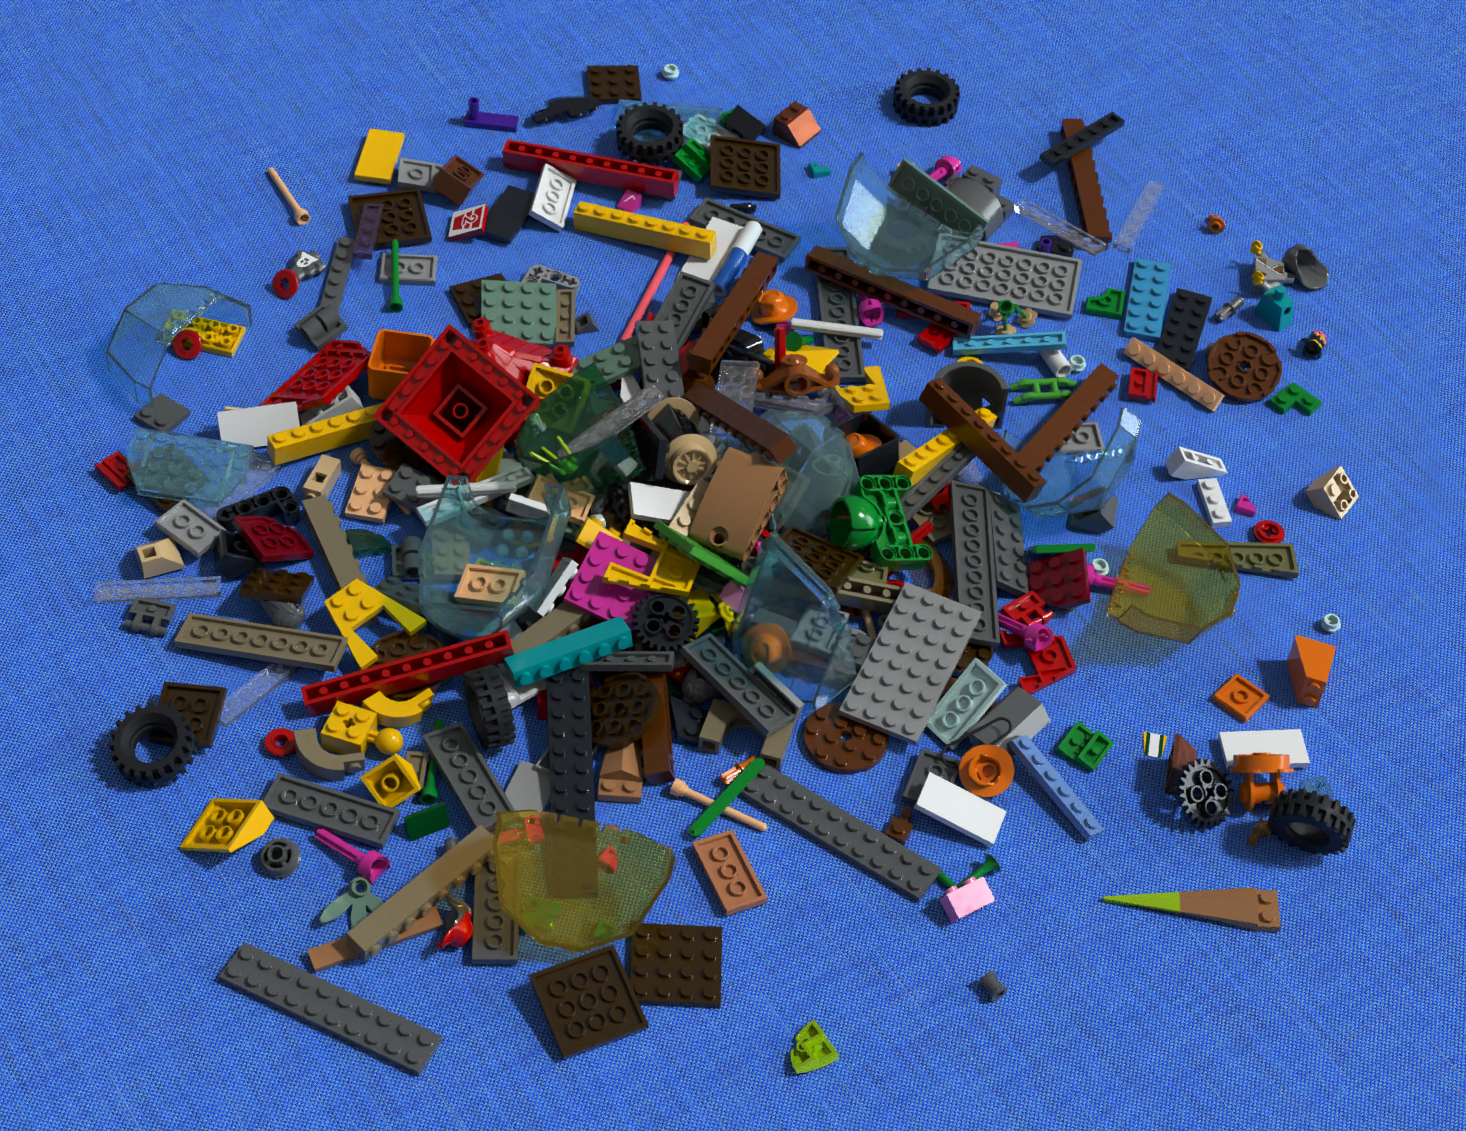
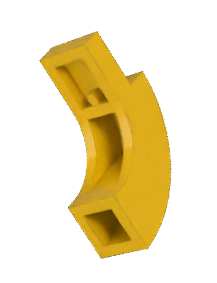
M428 688L408 701L398 702L388 699L378 691L362 702L361 708L376 712L379 725L393 728L407 727L421 720L422 712L427 711L432 706L434 693Z

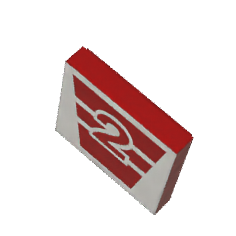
M483 204L453 212L448 236L450 241L483 234L488 213L487 205Z

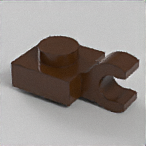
M905 805L900 819L893 817L885 832L886 836L903 846L913 829V824L909 822L914 808Z

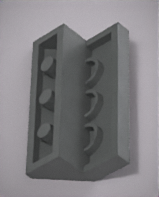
M1015 687L966 733L968 734L998 717L1008 718L1012 723L1011 732L994 745L1006 750L1012 758L1015 753L1008 745L1013 739L1027 735L1031 740L1051 720L1040 701L1022 688ZM999 720L969 736L973 747L988 745L1006 733L1009 729V724L1004 720Z

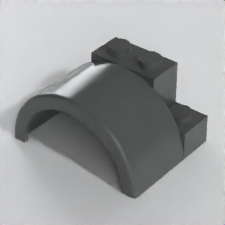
M971 165L963 173L962 177L953 174L945 182L944 187L990 221L980 237V240L986 242L1013 214L1015 203L999 196L1002 179Z
M969 361L952 363L938 371L933 380L941 378L974 411L983 407L982 399L988 401L990 405L984 408L997 416L993 429L1002 428L1009 388L1000 373L987 365ZM926 407L924 415L925 427L945 428V425Z

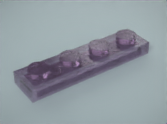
M364 204L353 249V258L372 260L383 213V204Z

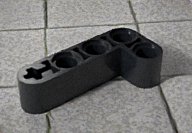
M717 304L702 312L704 328L708 327L710 318H714L717 308L722 305ZM741 328L730 343L755 354L764 350V344L760 337Z
M279 486L219 509L217 511V523L227 531L236 532L237 529L232 524L234 517L264 516L272 518L279 516L285 525L295 526L300 522L299 503L290 489L285 486Z

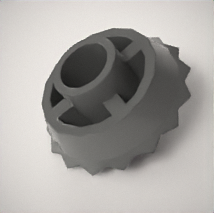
M284 837L274 838L272 841L267 842L259 855V865L262 867V872L266 873L268 877H274L275 879L280 877L286 878L287 875L293 874L294 870L298 868V863L301 861V851L298 849V844L293 843L292 839Z

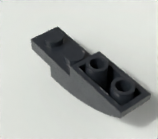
M563 96L544 101L546 108L530 115L532 121H538V123L548 121V117L553 115L555 117L565 114L564 111H566L568 116L576 118L583 115L582 112L589 110V112L599 109L598 106L603 105V103L590 97Z

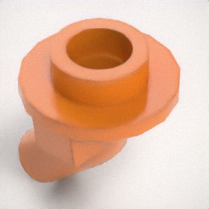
M1210 214L1208 217L1209 230L1213 233L1224 231L1225 222L1219 216Z

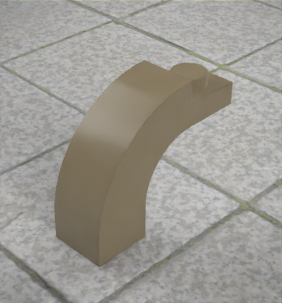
M316 728L294 730L296 755L303 767L313 775L331 781H344V773H358L365 770L364 752L334 755L326 752L319 745Z

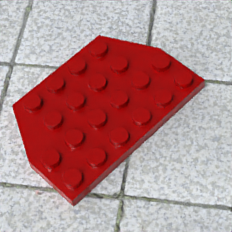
M331 340L259 406L296 401L297 411L327 405L333 401V398L338 393L343 392L349 383L355 381L361 372L368 369L371 352L367 348L362 347L359 341Z

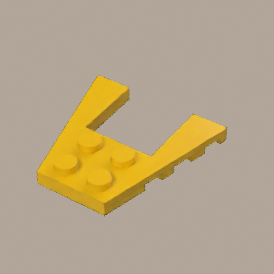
M880 366L864 367L865 380L868 382L865 386L840 388L836 385L826 388L829 390L828 394L830 396L838 397L839 402L853 413L889 410L890 407Z
M630 519L623 538L660 552L650 577L610 562L602 582L687 597L701 563L697 560H692L683 552L672 548L665 539L661 541L652 535V531L646 527L642 529L635 524L633 519Z
M357 578L324 601V605L335 626L338 627L341 636L348 637L347 646L360 670H364L378 660V656L354 630L383 609L409 636H412L426 625L424 618Z

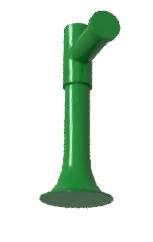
M790 332L786 335V348L792 352L798 351L802 344L807 345L814 342L812 336H801L797 332Z
M986 853L983 865L957 885L944 872L937 876V880L942 882L948 889L955 885L959 889L964 886L962 882L972 877H975L977 880L990 871L1000 872L1001 868L997 860L992 855Z

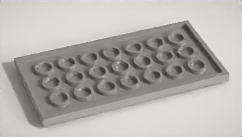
M939 233L927 291L937 295L986 304L1010 300L1013 304H1017L1021 310H1026L1029 307L1032 311L1040 314L1072 319L1082 259Z
M906 582L842 703L839 715L916 746L982 612Z

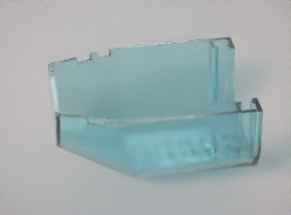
M447 475L418 551V574L420 577L419 605L422 613L431 624L447 634L471 640L502 631L541 601L571 517V505L565 485L545 483L546 494L544 501L548 515L539 519L499 516L485 511L475 502L467 476ZM466 564L524 570L526 573V577H522L519 581V588L515 593L511 591L500 607L456 602L454 598Z

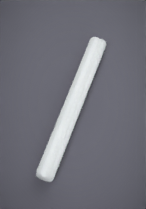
M792 318L790 326L791 329L875 340H882L883 330L878 328Z
M516 481L416 486L417 497L515 493L517 491Z

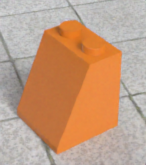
M1299 635L1295 636L1286 664L1298 703L1318 708L1327 684L1336 646Z

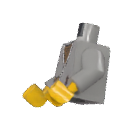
M1258 240L1254 241L1250 248L1251 254H1256L1251 268L1252 293H1265L1279 285L1283 286L1284 283L1293 284L1294 273L1284 272V263L1269 258L1261 250L1263 248L1261 242Z

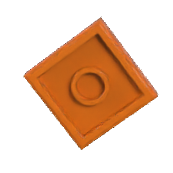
M1236 673L1213 695L1212 701L1246 723L1269 700L1270 695Z

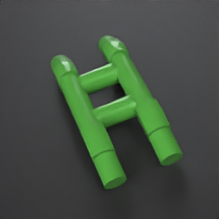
M1066 377L1026 378L1010 384L1011 391L1032 387L1033 392H1027L1013 398L1015 405L1034 400H1067L1073 392L1068 390L1059 391L1058 386L1075 388L1077 383ZM1039 386H1050L1052 392H1041Z

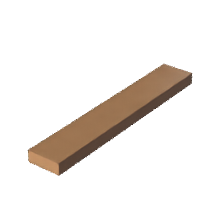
M434 905L427 915L418 917L410 929H404L399 933L394 942L391 944L387 943L382 949L443 928V922L436 906ZM347 936L307 950V955L315 973L360 957L346 943Z

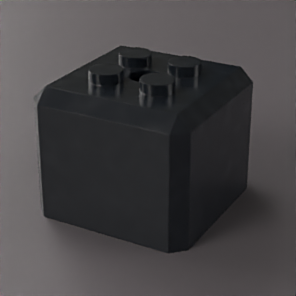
M860 412L823 430L822 441L825 454L844 459L851 467L849 489L852 490L864 475H893L896 464L900 460L899 434L870 412ZM858 433L874 435L882 441L883 445L860 456H853L840 446V442L845 436Z

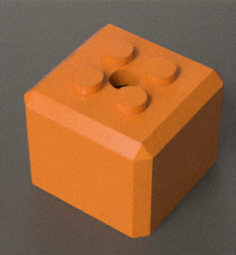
M389 329L378 331L368 362L369 396L372 399L386 400L434 343L435 339L431 335Z

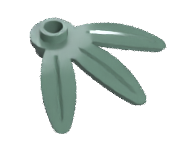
M356 877L349 884V892L332 901L322 912L319 921L321 923L333 921L352 905L350 917L352 929L367 917L366 906L373 912L384 902L370 893L371 884L366 878ZM361 885L364 890L363 892H357L355 887Z

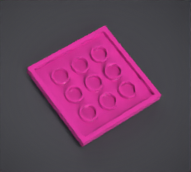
M599 530L563 602L604 622L621 616L630 628L631 635L636 637L638 633L632 632L635 626L631 625L632 619H635L632 617L633 611H636L635 605L640 604L641 597L647 600L646 595L648 592L654 596L655 591L602 582L610 562L650 577L657 558Z

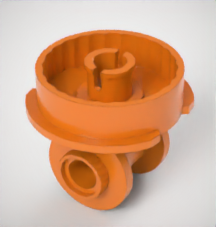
M1257 752L1233 755V768H1230L1229 772L1242 773L1243 781L1238 789L1239 801L1243 804L1245 811H1252L1254 804H1261V802L1270 804L1272 809L1275 796L1277 794L1280 795V791H1285V786L1281 783V773L1294 772V769L1290 768V755ZM1254 773H1270L1269 783H1254Z

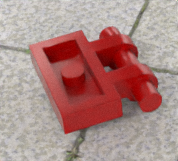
M1033 590L1001 608V613L1004 616L1026 626H1030L1034 622L1044 625L1049 622V619L1054 617L1051 610L1047 612L1042 610L1045 608L1046 603ZM1034 614L1036 618L1031 620L1029 617Z

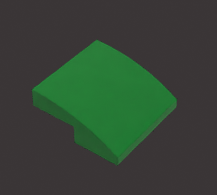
M693 137L671 159L697 183L709 172L710 152Z
M1077 721L1055 749V752L1073 764L1093 772L1114 742L1099 730L1093 733L1080 721Z

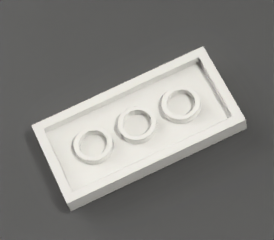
M545 163L542 167L528 215L560 232L564 227L577 180Z

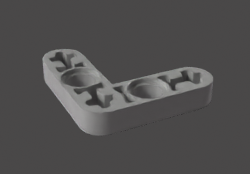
M542 265L532 266L521 281L556 284V290L575 289L576 293L580 289V281L577 277ZM551 278H558L559 280H558V281H551L550 279H551Z

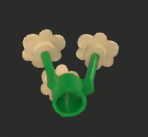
M1010 300L998 301V303L993 302L990 305L989 315L993 316V320L996 322L1001 321V319L1003 320V324L997 326L995 335L1015 334L1017 332L1015 327L1007 323V318L1011 317L1015 311L1018 312L1019 316L1017 322L1023 328H1028L1030 325L1035 324L1034 319L1037 318V312L1032 311L1029 307L1026 310H1021L1017 304H1013Z

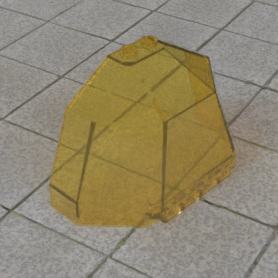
M1168 492L1154 506L1128 548L1127 555L1129 558L1123 559L1116 585L1106 610V616L1133 632L1190 644L1224 622L1227 618L1231 619L1236 611V608H1234L1235 603L1240 597L1239 589L1241 584L1229 544L1186 502ZM1133 584H1139V585H1143V586H1148V587H1150V589L1143 588V587H1139V586H1135V585H1133Z
M531 809L496 812L491 831L500 908L533 939L541 943L543 947H561L570 953H576V951L584 952L634 935L671 879L676 859L673 849L635 831L627 829L620 831L619 826L604 824L603 830L600 831V822L585 819L582 820L581 826H578L579 818L561 815L559 822H557V814L547 811H541L540 814L538 811Z

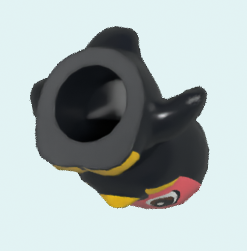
M1315 330L1308 338L1301 339L1302 342H1305L1302 354L1309 357L1317 356L1320 359L1321 351L1327 343V338L1324 333Z

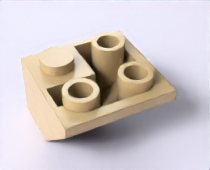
M1337 466L1315 479L1305 491L1315 508L1338 520L1344 517L1359 497L1342 466Z
M170 537L133 547L144 579L184 568L176 543Z

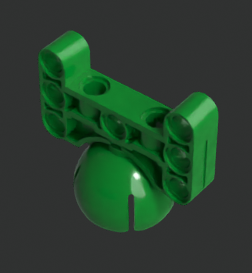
M864 475L853 487V495L839 497L833 502L830 509L831 516H850V518L829 519V533L834 544L852 552L862 550L870 544L869 550L872 563L888 567V571L920 570L933 555L929 546L913 544L900 502L912 486L911 480L907 476Z

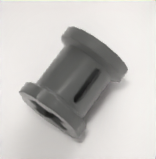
M994 971L983 975L978 982L989 993L991 1001H997L1002 998L1008 990L996 978L997 974Z

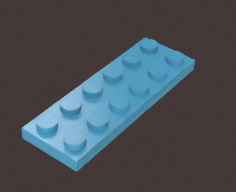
M1135 258L1122 336L1159 343L1171 264Z

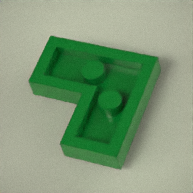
M1292 382L1269 400L1268 405L1282 415L1295 406L1310 416L1321 408L1322 402Z

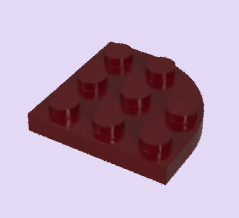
M239 516L233 519L232 524L260 562L311 559L314 555L312 548L295 529L288 525L284 527L282 524L276 523L275 519L264 516Z
M1084 548L1027 563L1030 589L1046 603L1045 605L1053 609H1069L1091 603L1087 558Z

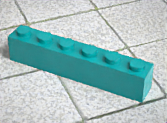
M621 616L504 658L506 673L516 689L633 646L631 630Z

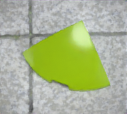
M815 1019L798 1033L795 1038L797 1042L795 1052L791 1049L790 1053L791 1063L796 1073L813 1071L840 1059L838 1052L829 1042Z

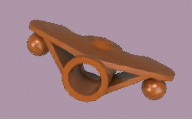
M789 354L781 358L782 365L766 378L763 377V372L759 368L751 369L748 374L750 381L747 383V388L751 391L799 397L840 384V377L838 376L840 370L835 363H829L825 366V374H822L805 364L807 363L805 356Z

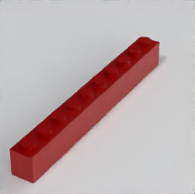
M507 139L502 150L504 167L541 173L542 167L547 163L579 181L670 198L675 197L679 188L678 170Z
M508 630L500 631L303 686L301 691L304 705L310 717L332 711L337 701L354 705L363 702L378 691L386 696L458 676L474 669L504 663V658L514 655V650Z

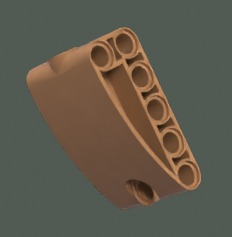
M729 447L704 494L688 538L712 548L714 553L718 555L727 554L730 557L745 562L786 489L788 483L786 469L768 462L758 453L748 454ZM717 541H724L721 544H716Z

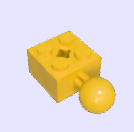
M337 701L320 733L322 749L342 755L364 752L365 755L371 742L376 744L381 753L394 755L401 750L403 737L394 728H385L378 732V715L376 712Z

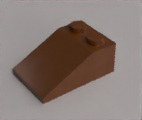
M455 154L440 169L430 186L437 193L448 197L453 204L461 206L485 174Z

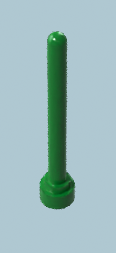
M396 239L391 241L392 297L388 300V309L394 313L403 310V300L399 297V242Z
M441 719L435 721L434 731L443 728V721ZM431 755L426 786L421 790L420 801L425 805H434L438 798V792L435 788L437 765Z

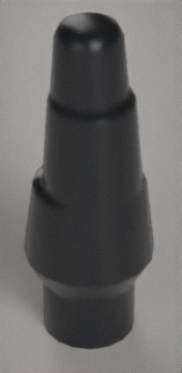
M751 203L730 204L731 208L748 213L757 211V205Z

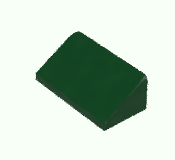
M444 802L403 817L404 831L410 841L450 827Z

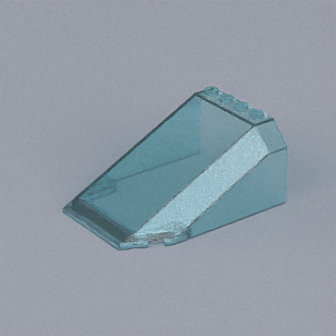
M775 532L761 542L734 619L731 647L733 655L751 673L754 665L761 662L804 703L801 712H814L825 706L846 689L857 677L849 623L844 616L841 618L837 610L841 607L835 599L831 588Z

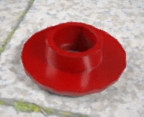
M283 269L274 276L272 287L278 297L289 299L297 293L299 281L293 271ZM285 279L289 281V287L287 289H285L283 286Z
M186 329L180 331L175 336L173 349L178 357L191 360L200 354L203 343L197 332ZM190 339L193 345L187 351L184 348V342Z
M286 728L272 730L265 737V749L274 756L291 754L295 751L294 732ZM279 741L287 742L285 745H276Z

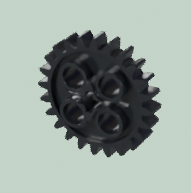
M648 592L646 595L647 600L642 597L640 598V604L635 605L636 611L632 613V617L635 619H632L631 625L635 626L632 632L638 633L636 640L643 639L642 647L649 644V651L657 648V651L672 650L676 654L678 647L681 650L684 643L688 644L691 642V639L695 640V632L699 630L697 624H699L700 618H696L698 610H693L695 604H688L689 597L682 599V596L667 593L659 594V592H654V596H652ZM659 607L662 609V612H655L653 608ZM680 612L683 616L676 617L673 613ZM655 626L658 630L655 632L650 631L648 627ZM676 631L679 635L671 636L668 632Z
M1196 759L1189 761L1187 765H1183V770L1177 772L1181 778L1174 780L1178 783V786L1173 787L1175 791H1178L1174 798L1179 799L1176 807H1182L1180 815L1186 814L1185 821H1191L1192 826L1198 825V828L1206 829L1220 826L1221 822H1225V817L1231 815L1227 809L1233 808L1229 802L1235 800L1234 797L1230 796L1234 789L1228 786L1232 781H1226L1225 779L1228 773H1221L1223 767H1216V762H1210V759Z

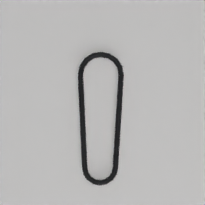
M998 717L947 744L941 751L942 763L949 768H959V764L950 765L945 761L944 752L948 747L999 720H1004L1008 722L1009 729L1002 736L988 744L994 745L1011 732V721L1005 717Z

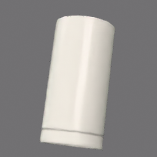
M1060 350L1038 351L1056 377H1066L1072 371V366Z

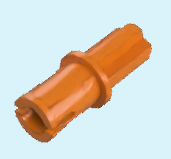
M751 756L742 763L734 764L733 768L720 775L721 782L725 785L731 784L756 757Z

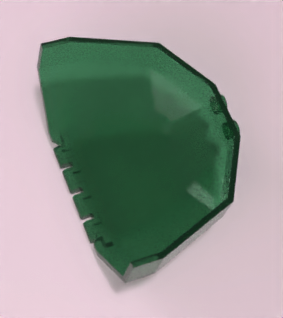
M595 362L576 372L543 399L538 410L529 414L516 438L518 460L523 468L527 467L529 470L571 492L629 481L640 475L639 472L645 468L633 430H629L631 424L608 381ZM557 436L561 437L572 454H566L558 442ZM541 447H545L558 459L553 460L541 450ZM532 451L550 462L538 460L529 453Z

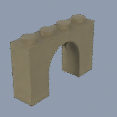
M713 698L699 736L698 749L718 755L724 738L730 731L741 727L751 728L758 731L765 740L760 758L765 761V764L780 772L793 735L795 720L765 737L732 703Z

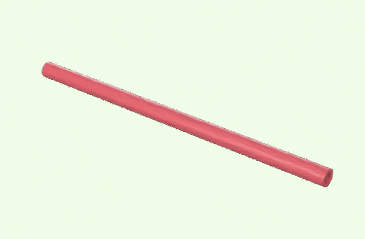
M683 222V223H682V224H685V225H690L688 222ZM667 250L619 342L633 336L635 322L641 321L677 252Z

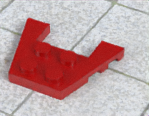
M999 630L1000 642L1004 650L1024 647L1035 675L1020 677L1017 684L1018 687L1030 695L1075 673L1076 665L1063 636L1053 635L1050 646L1039 651H1033L1025 647L1023 637L1007 633L1006 630Z

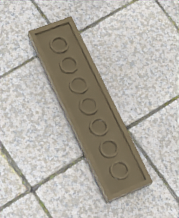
M189 613L174 643L175 647L335 672L347 648L348 637Z

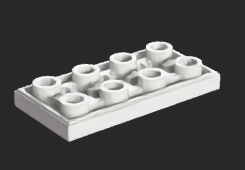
M296 401L217 412L222 451L266 446L267 435L300 426Z
M630 482L628 494L631 518L651 522L659 520L664 524H670L690 492Z
M1301 729L1219 732L1218 734L1226 770L1233 768V755L1257 752L1290 755V768L1309 767L1310 761Z
M931 772L927 775L914 806L915 809L989 847L993 846L1006 814L1005 810Z

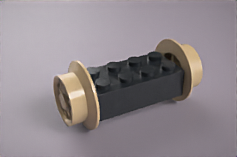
M677 397L659 401L650 409L647 416L670 443V450L666 454L665 459L667 461V472L665 475L671 481L680 485H695L700 478L706 480L716 466L717 453L711 441L701 436L698 430L699 415L696 408L689 401Z

